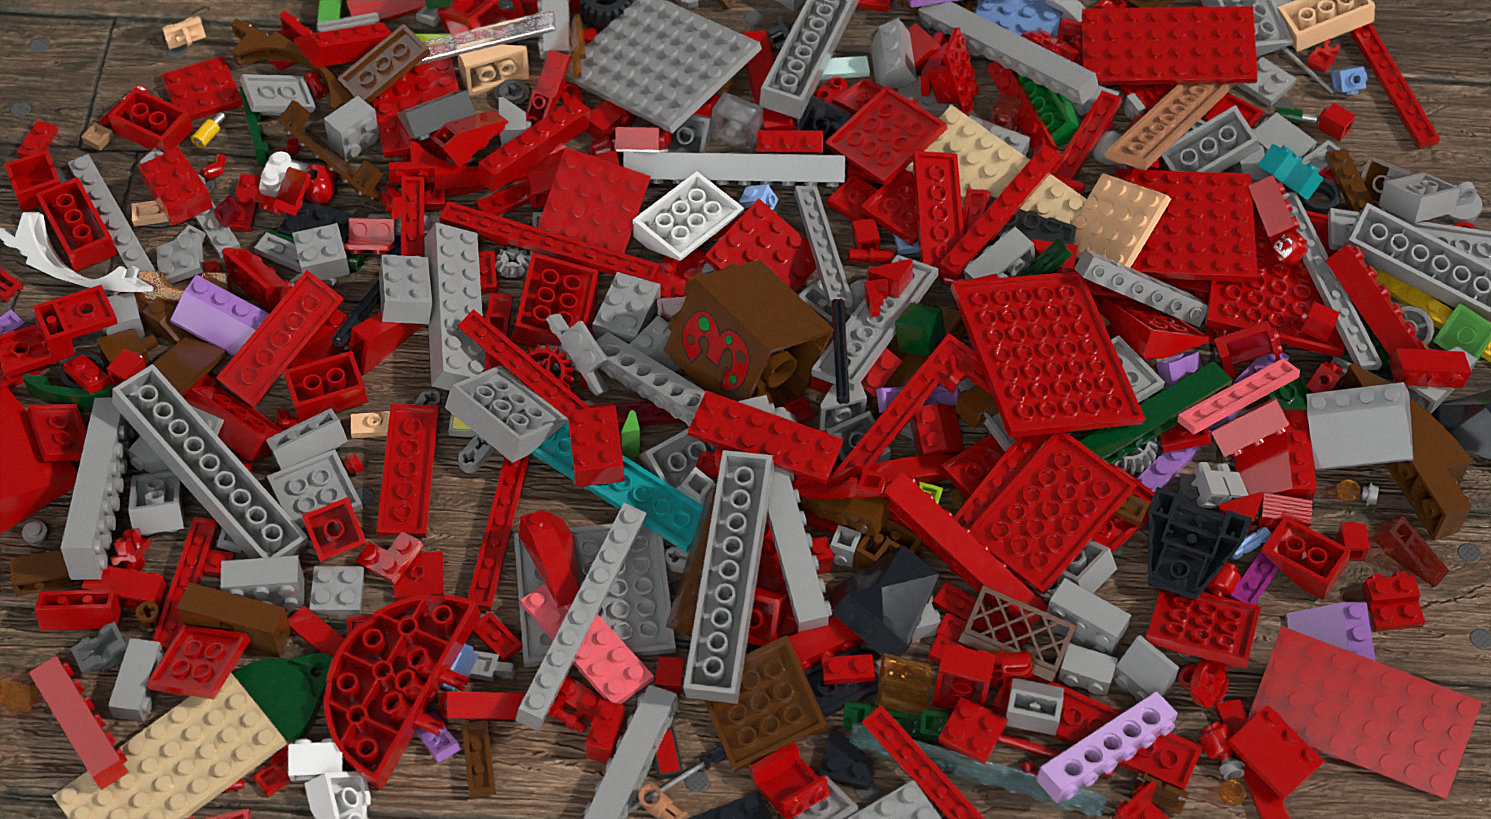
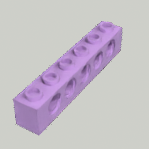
M1156 691L1040 767L1036 781L1056 803L1065 798L1069 800L1084 785L1087 787L1092 785L1102 773H1110L1119 762L1130 760L1137 750L1152 745L1161 734L1164 736L1169 734L1175 727L1174 722L1178 713Z

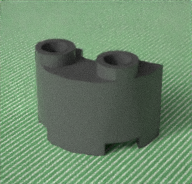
M115 621L104 625L99 630L100 633L96 638H84L77 645L70 648L82 673L90 675L91 671L98 669L106 672L123 661L122 655L126 651L127 645Z

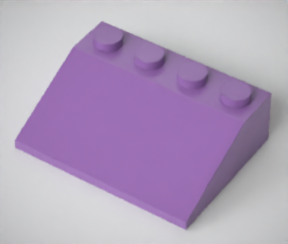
M1340 602L1286 613L1287 628L1375 661L1367 603Z

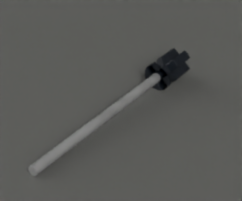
M1286 47L1281 48L1331 95L1334 94L1335 91Z
M717 746L708 752V758L705 756L699 757L701 763L662 786L660 790L662 792L666 791L706 766V770H709L711 768L710 763H720L727 758L724 748ZM651 793L644 798V801L647 803L658 796V793ZM640 801L631 806L629 813L642 806Z

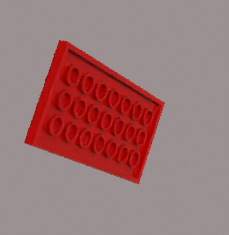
M1253 6L1082 9L1083 67L1096 73L1098 85L1257 83L1258 73Z
M1281 626L1247 719L1250 721L1257 713L1269 705L1310 747L1447 799L1482 701Z

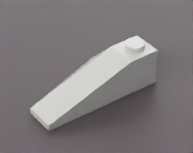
M357 772L323 773L305 783L310 809L315 819H368L367 806L370 805L368 784Z

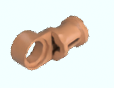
M648 784L641 788L639 792L640 803L657 819L689 818L690 814L686 811L682 812L673 805V800L666 796L658 786ZM650 791H655L659 795L658 800L653 804H648L644 801V796Z

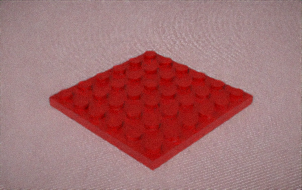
M1116 168V178L1166 194L1171 198L1132 264V269L1153 278L1257 283L1258 270L1253 198L1248 185L1252 184L1251 174Z

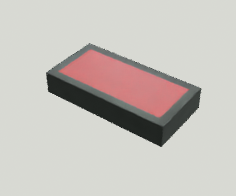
M674 727L667 728L654 755L658 781L676 778L684 773Z

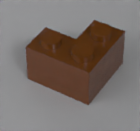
M888 519L876 537L870 534L865 535L855 549L853 565L863 570L902 545L919 557L923 541L915 533Z

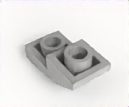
M1078 0L1045 1L1046 4L1063 12L1061 18L1082 22L1081 12L1082 9L1086 8Z

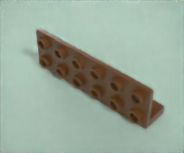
M292 100L278 121L285 127L284 131L292 137L296 136L299 139L298 143L304 148H310L315 158L320 161L324 160L327 163L326 167L342 175L340 178L348 185L355 186V191L365 198L369 196L379 202L383 191L376 185L383 176V173L366 160L356 170L304 126L311 113L300 103Z

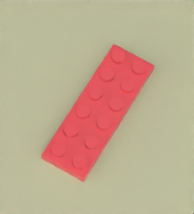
M545 583L520 600L521 606L553 641L572 604L558 608ZM597 615L573 664L606 701L622 704L653 682L654 675L605 621Z

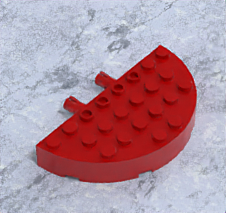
M430 594L398 600L377 610L362 625L356 626L337 650L326 678L324 710L327 725L340 752H342L349 766L377 789L383 791L418 728L430 732L437 737L441 734L438 730L443 731L445 721L426 714L443 683L461 692H464L466 689L463 685L468 686L469 676L453 671L451 667L481 616L477 602L454 595L430 596Z

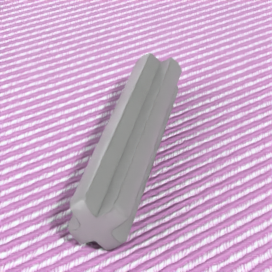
M375 12L320 22L317 24V31L319 33L379 23V15Z

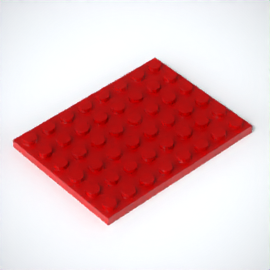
M1253 199L1258 270L1257 283L1210 281L1205 325L1236 332L1269 321L1271 329H1277L1280 344L1342 358L1345 344L1336 326L1327 342L1301 332L1304 322L1300 321L1305 309L1310 310L1314 301L1324 306L1325 304L1302 259L1295 265H1284L1273 254L1275 249L1268 237ZM1305 210L1328 257H1331L1338 250L1329 249L1328 215Z
M1078 272L952 282L950 289L1009 438L1138 425L1144 422V414L1087 283Z

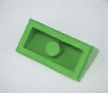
M634 410L629 412L621 432L622 455L626 458L638 457L640 455V428Z

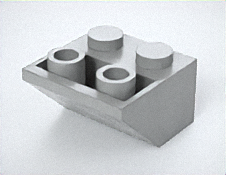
M1013 678L1006 719H1008L1007 726L1055 736L1060 720L1064 688Z

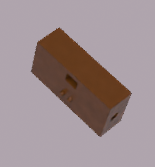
M190 582L177 607L183 625L247 633L250 642L246 649L279 658L291 635V628L284 607Z

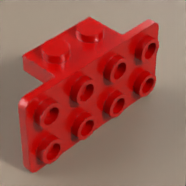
M955 27L943 54L946 65H930L927 72L937 103L958 104L959 110L968 116L969 112L973 109L975 97L979 95V85L976 84L974 78L975 71L970 64V53L966 50L965 36L962 35L960 27Z

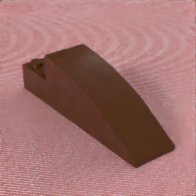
M1353 363L1348 367L1340 390L1385 385L1388 383ZM1410 398L1414 460L1384 464L1429 535L1435 541L1459 533L1472 508L1469 498L1459 488L1472 459L1458 441L1433 416Z

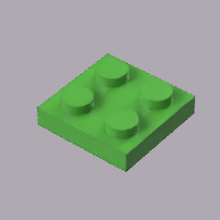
M1459 303L1433 342L1447 351L1458 346L1477 358L1478 361L1491 343V322Z

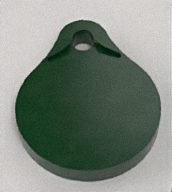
M313 653L296 658L262 659L245 665L233 674L286 740L287 744L280 750L290 743L295 744V741L301 740L313 726L326 692V678L333 660L329 655ZM315 670H324L320 677L312 676Z

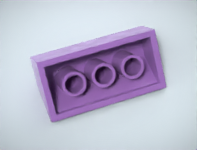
M196 274L185 289L170 322L210 344L226 349V353L235 356L267 318L269 313Z

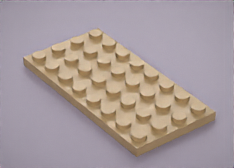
M952 105L939 118L946 123L948 129L924 150L928 152L958 154L962 214L967 189L989 190L990 196L997 198L1030 161L1026 156ZM913 162L905 168L912 174H914ZM1050 174L1020 209L1025 211L1032 210L1037 212L1039 216L1051 217L1074 225V220L1081 216L1087 199Z
M230 673L214 700L190 696L123 744L120 748L128 759L124 763L129 771L128 774L101 790L90 773L86 771L54 794L53 797L69 819H185L284 747L287 742L233 674Z

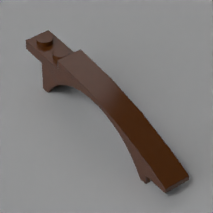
M237 18L231 23L235 37L241 40L232 50L235 62L239 66L269 59L292 61L320 74L321 79L330 90V108L333 109V112L353 99L324 66L315 68L298 46L280 33L274 31L270 36L265 31H259L250 23L242 22Z

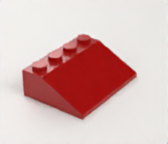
M532 252L510 340L529 346H536L537 344L562 346L557 335L550 330L549 323L546 320L548 316L560 314L569 328L579 321H583L587 327L598 270Z
M1104 298L1100 314L1111 322L1109 335L1114 337L1119 335L1144 360L1152 361L1153 358L1165 359L1209 341V337L1185 321L1149 305Z
M1283 409L1290 425L1286 426L1287 431L1278 436H1274L1272 433L1264 437L1266 441L1258 446L1252 447L1250 444L1242 448L1244 452L1234 457L1235 472H1239L1248 495L1262 491L1263 493L1267 492L1313 500L1317 486L1307 410Z

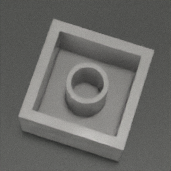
M356 96L324 118L329 147L346 161L356 157L361 151L380 139L375 109L359 96Z
M338 223L292 233L302 275L306 270H309L321 281L350 275Z

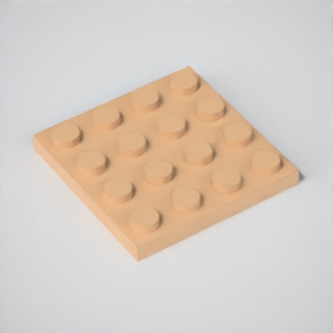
M1102 173L1084 204L1081 216L1074 220V226H1076L1074 245H1077L1075 259L1079 260L1086 248L1131 268L1171 198L1166 194Z

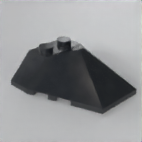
M1491 390L1442 402L1431 413L1458 441L1466 453L1479 456L1478 459L1484 461L1491 459Z
M1157 487L1149 506L1148 585L1196 601L1244 542L1252 518L1230 510L1227 511L1226 515L1181 501V494Z
M902 545L837 585L824 601H829L832 616L839 619L870 645L878 655L888 661L891 666H894L910 647L911 638L917 625L919 626L921 622V615L926 604L930 601L940 574Z

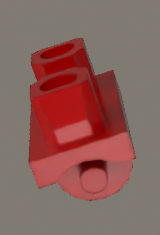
M139 528L125 530L122 533L123 538L114 542L116 553L111 558L112 564L118 565L119 562L123 561L125 568L129 567L141 571L146 564L143 554L151 546L150 538L142 539Z

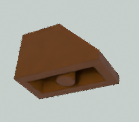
M157 297L142 311L147 329L174 345L187 335L195 337V335L170 322L176 308Z

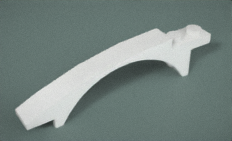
M23 212L18 229L0 228V239L4 241L5 245L21 250L20 253L28 257L26 264L55 278L89 288L102 285L104 290L119 292H148L153 290L151 285L137 278L139 269L135 266H131L128 269L119 266L110 274L95 280L83 277L72 271L55 252L47 235L44 215L39 212Z

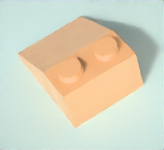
M476 43L457 49L460 78L469 96L495 89L505 80L516 79L522 81L529 79L526 46Z

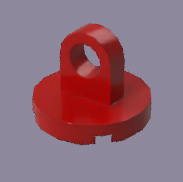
M1203 659L1198 665L1189 664L1183 667L1179 672L1178 681L1186 690L1191 691L1192 699L1197 705L1209 709L1212 708V705L1219 704L1227 692L1229 678H1226V672H1228V667L1225 663ZM1193 674L1191 682H1187L1189 676Z

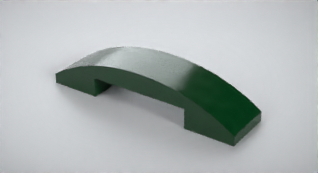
M23 375L28 392L36 398L51 405L77 404L78 409H92L95 398H112V390L116 387V385H108L89 394L84 389L52 386L48 378L44 376Z
M845 702L842 727L860 734L872 736L862 725V721L875 710H871V705ZM922 710L920 715L887 711L914 741L939 739L947 724V712Z

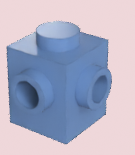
M1352 66L1331 70L1332 85L1335 92H1345L1346 95L1359 93L1358 89L1366 88L1367 74L1364 67Z

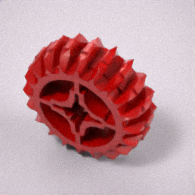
M537 344V350L534 351L531 347L527 348L528 355L536 362L543 360L539 365L554 377L555 374L552 373L553 364H557L561 369V375L559 379H556L571 390L568 384L574 382V378L571 376L574 374V369L570 367L572 363L570 359H566L567 355L565 352L559 354L558 347L551 351V347L548 344L544 349L541 348L540 344Z

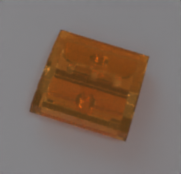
M575 15L569 35L573 78L582 77L580 60L586 59L584 31L580 15Z
M884 653L878 680V706L882 705L884 708L910 714L921 715L922 710L928 711L927 691L932 686L931 666Z

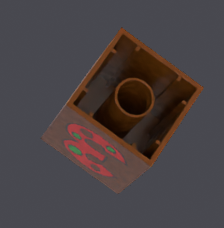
M760 259L742 265L731 263L721 271L710 274L699 272L692 276L684 287V293L687 296L682 308L669 322L668 328L671 333L663 351L704 391H709L735 401L767 395L768 402L773 403L774 408L782 407L784 403L802 397L812 377L811 369L822 356L834 329Z

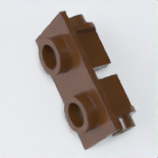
M1147 772L1145 774L1139 773L1131 794H1134L1142 784L1147 786L1150 782L1154 781L1157 786L1151 802L1180 815L1189 792L1185 791V789L1179 790L1168 784L1165 785L1161 781L1148 776Z

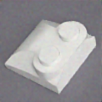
M286 152L272 154L261 175L260 193L276 197L288 167L305 171L306 167L310 164L293 160ZM316 170L308 172L311 174V180H313L317 172Z

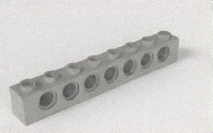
M609 332L596 340V343L608 359L598 367L599 369L606 372L609 377L622 382L626 388H631L638 392L642 398L649 399L658 408L665 409L674 418L681 419L690 427L705 394L703 389Z

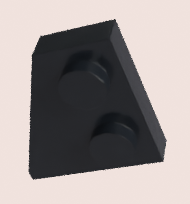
M830 730L818 777L824 775L832 782L869 791L875 763L835 731Z

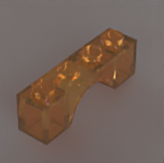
M138 271L137 278L151 285L153 290L134 292L136 299H141V304H150L157 297L169 304H178L185 290L172 286L165 278L163 271ZM231 272L203 273L202 278L231 293Z

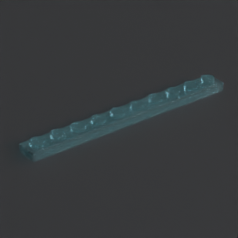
M853 724L850 737L851 744L860 749L879 751L882 755L891 757L863 725ZM914 740L941 771L954 773L956 776L964 779L972 778L979 780L987 786L996 785L1003 787L1011 793L1020 792L1027 794L1039 801L1048 800L1056 803L1036 781L1037 775L988 761L983 765L961 753ZM1080 788L1074 797L1069 800L1065 798L1056 804L1063 808L1072 807L1082 810L1087 815L1101 816L1107 796Z

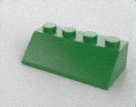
M1019 75L1020 82L1057 147L1069 144L1082 123L1070 101L1065 96L1054 93L1043 85L1036 84L1032 79Z

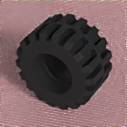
M580 0L582 22L584 25L587 24V28L593 27L597 32H602L612 21L620 17L621 13L624 14V10L631 6L632 0Z

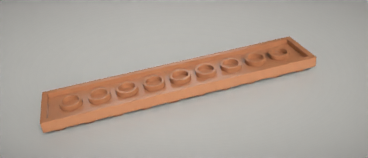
M1237 83L1178 84L1106 150V159L1113 160L1119 164L1130 165L1139 170H1146Z

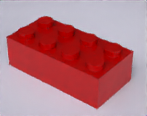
M78 177L36 193L41 211L74 272L117 255L112 237Z

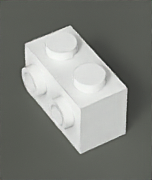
M333 738L323 739L322 743H311L310 740H297L295 744H289V778L291 781L312 780L323 773L344 772V757Z

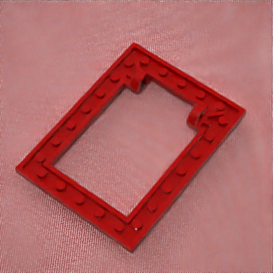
M948 333L833 474L848 469L855 462L863 463L864 470H870L938 385H941L953 394L957 389L959 381L963 382L965 378H968L992 396L975 351ZM1053 433L1013 437L1016 440L957 512L954 520L961 526L969 529L1042 448ZM890 511V520L911 531ZM924 542L922 543V546H924L926 549H928L930 552H932L934 555H936L938 558H940V557H939L931 548H929Z

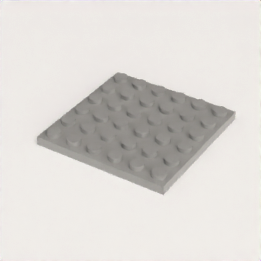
M613 524L569 528L574 536L580 587ZM642 525L598 615L636 657L676 653L674 630L666 627L671 612L663 537ZM518 532L514 533L524 668L541 666L553 641L521 606L520 600L543 585L544 581L518 536Z

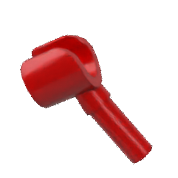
M289 138L287 140V147L277 152L297 155L300 151V144H297L296 138Z

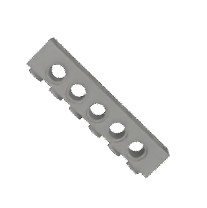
M1086 248L1075 267V270L1083 278L1199 327L1207 313L1208 306L1201 298Z

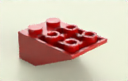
M494 110L447 122L430 138L447 158L460 167L467 164L472 159V155L478 150L485 148L489 140L494 135L500 134L509 122Z

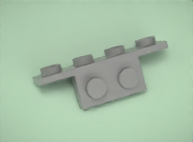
M560 314L548 316L546 320L549 323L550 330L561 341L563 350L574 361L576 370L587 381L589 390L596 396L607 393L609 388L596 368L608 359L583 321H579L569 328Z

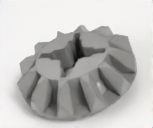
M508 246L507 250L500 249L499 254L495 256L496 270L506 277H519L526 273L530 256L526 250H520L519 247L511 249ZM508 258H509V259H512V260L516 259V260H517V263H514V262H510V263H509Z

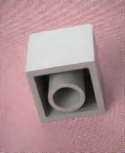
M134 292L107 297L117 317L118 324L103 328V332H106L108 336L124 330L134 329L140 339L146 337Z

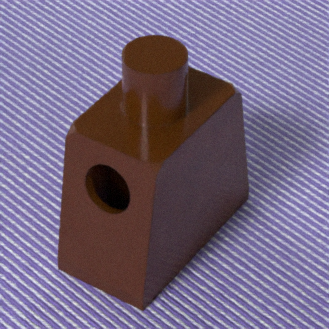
M134 329L124 330L96 339L100 352L108 366L124 349H127L132 353L137 352L143 356L147 367L151 363L147 351L158 347L153 334L140 339Z

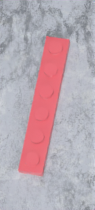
M1282 358L1178 414L1177 422L1192 434H1196L1299 378L1300 370Z

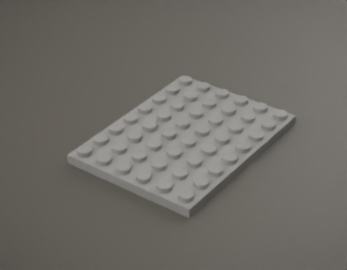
M636 0L630 7L624 10V14L621 13L620 17L612 21L570 60L565 78L567 81L575 83L577 86L673 133L751 60L762 47L760 42L667 0Z

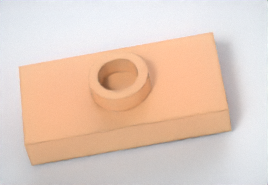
M390 411L351 414L352 438L387 436Z

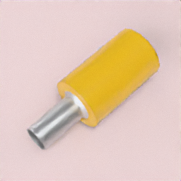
M219 112L213 120L207 119L191 137L193 144L203 149L220 131L218 125L224 120L225 115Z

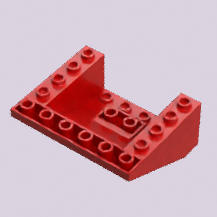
M5 385L0 386L1 535L75 487L78 471L69 461L43 460L28 412Z

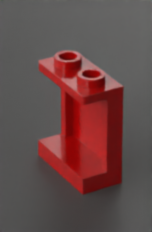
M1269 321L1214 339L1223 370L1231 379L1236 378L1233 366L1269 354H1273L1277 362L1281 360L1279 354L1283 353L1277 329H1271Z
M795 743L778 749L749 767L753 785L784 819H792L830 796L827 778L824 775L818 777L800 758L799 750Z

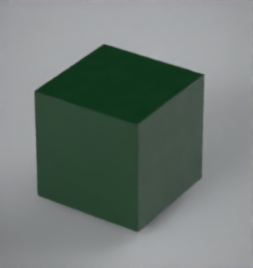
M910 303L895 321L899 351L929 357L946 337L943 312L940 308Z

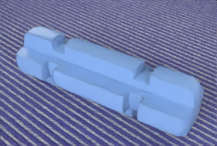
M1262 527L1257 530V533L1254 532L1245 537L1244 542L1232 555V559H1238L1243 554H1247L1259 547L1260 543L1267 542L1272 535L1266 527Z

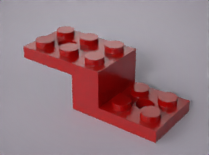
M102 285L32 306L36 324L0 335V365L3 373L8 378L67 359L75 355L72 338L118 324L117 317ZM84 309L93 310L88 314L81 313V311ZM20 348L27 349L24 353L15 352Z

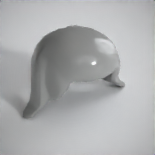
M1115 131L1104 132L1092 151L1094 158L1100 163L1116 165L1120 169H1126V164H1119L1113 160L1106 159V150L1122 134Z

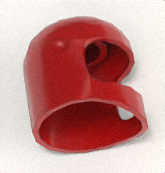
M308 165L305 172L308 173L316 170L317 178L314 180L310 179V186L305 191L303 197L305 200L319 205L329 203L334 196L337 181L336 173L325 166Z

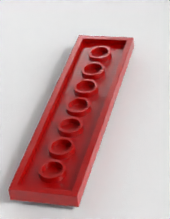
M1035 674L1031 677L1018 678L1064 688L1057 732L1055 736H1051L1073 746L1124 713ZM1013 678L1006 679V684L1003 682L992 704V710L1005 716ZM1172 733L1165 736L1161 734L1152 745L1147 748H1140L1130 760H1122L1118 765L1137 774H1145L1147 772L1148 776L1161 781L1163 784H1168L1182 790L1186 789L1203 747Z

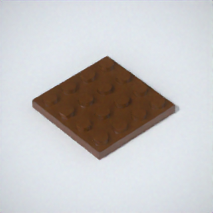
M787 635L745 655L738 704L704 700L731 767L735 772L760 761L780 748L802 741L829 728Z

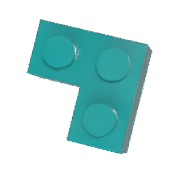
M1273 143L1258 163V166L1270 176L1274 175L1277 181L1282 182L1283 185L1306 200H1309L1324 179L1317 174L1318 168L1309 162L1307 165L1301 163L1303 159L1285 145H1282L1280 148Z

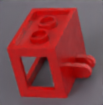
M453 0V7L439 8L437 13L446 33L452 34L453 47L462 48L476 43L502 45L501 41L504 45H513L510 34L528 21L520 0H511L515 11L498 6L497 2L499 0Z

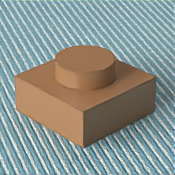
M95 122L81 138L83 143L101 151L114 138L112 130Z

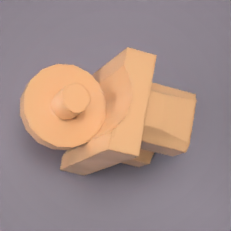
M199 16L185 19V21L162 28L169 49L184 44L189 46L192 45L193 41L206 37Z

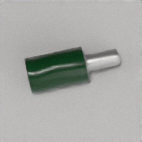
M1275 108L1274 114L1277 112L1293 125H1301L1302 121L1315 123L1317 121V115L1303 114L1302 109Z

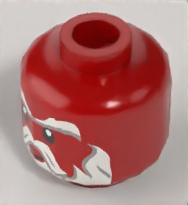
M1287 232L1274 244L1275 252L1273 254L1284 265H1295L1307 254L1308 249L1305 244L1308 241L1298 232L1295 235Z

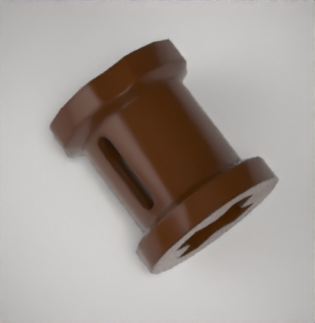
M146 601L137 607L136 617L140 621V627L143 631L155 633L161 615L159 614L158 606L154 602Z

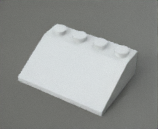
M696 171L633 219V237L649 250L681 261L744 212V208Z

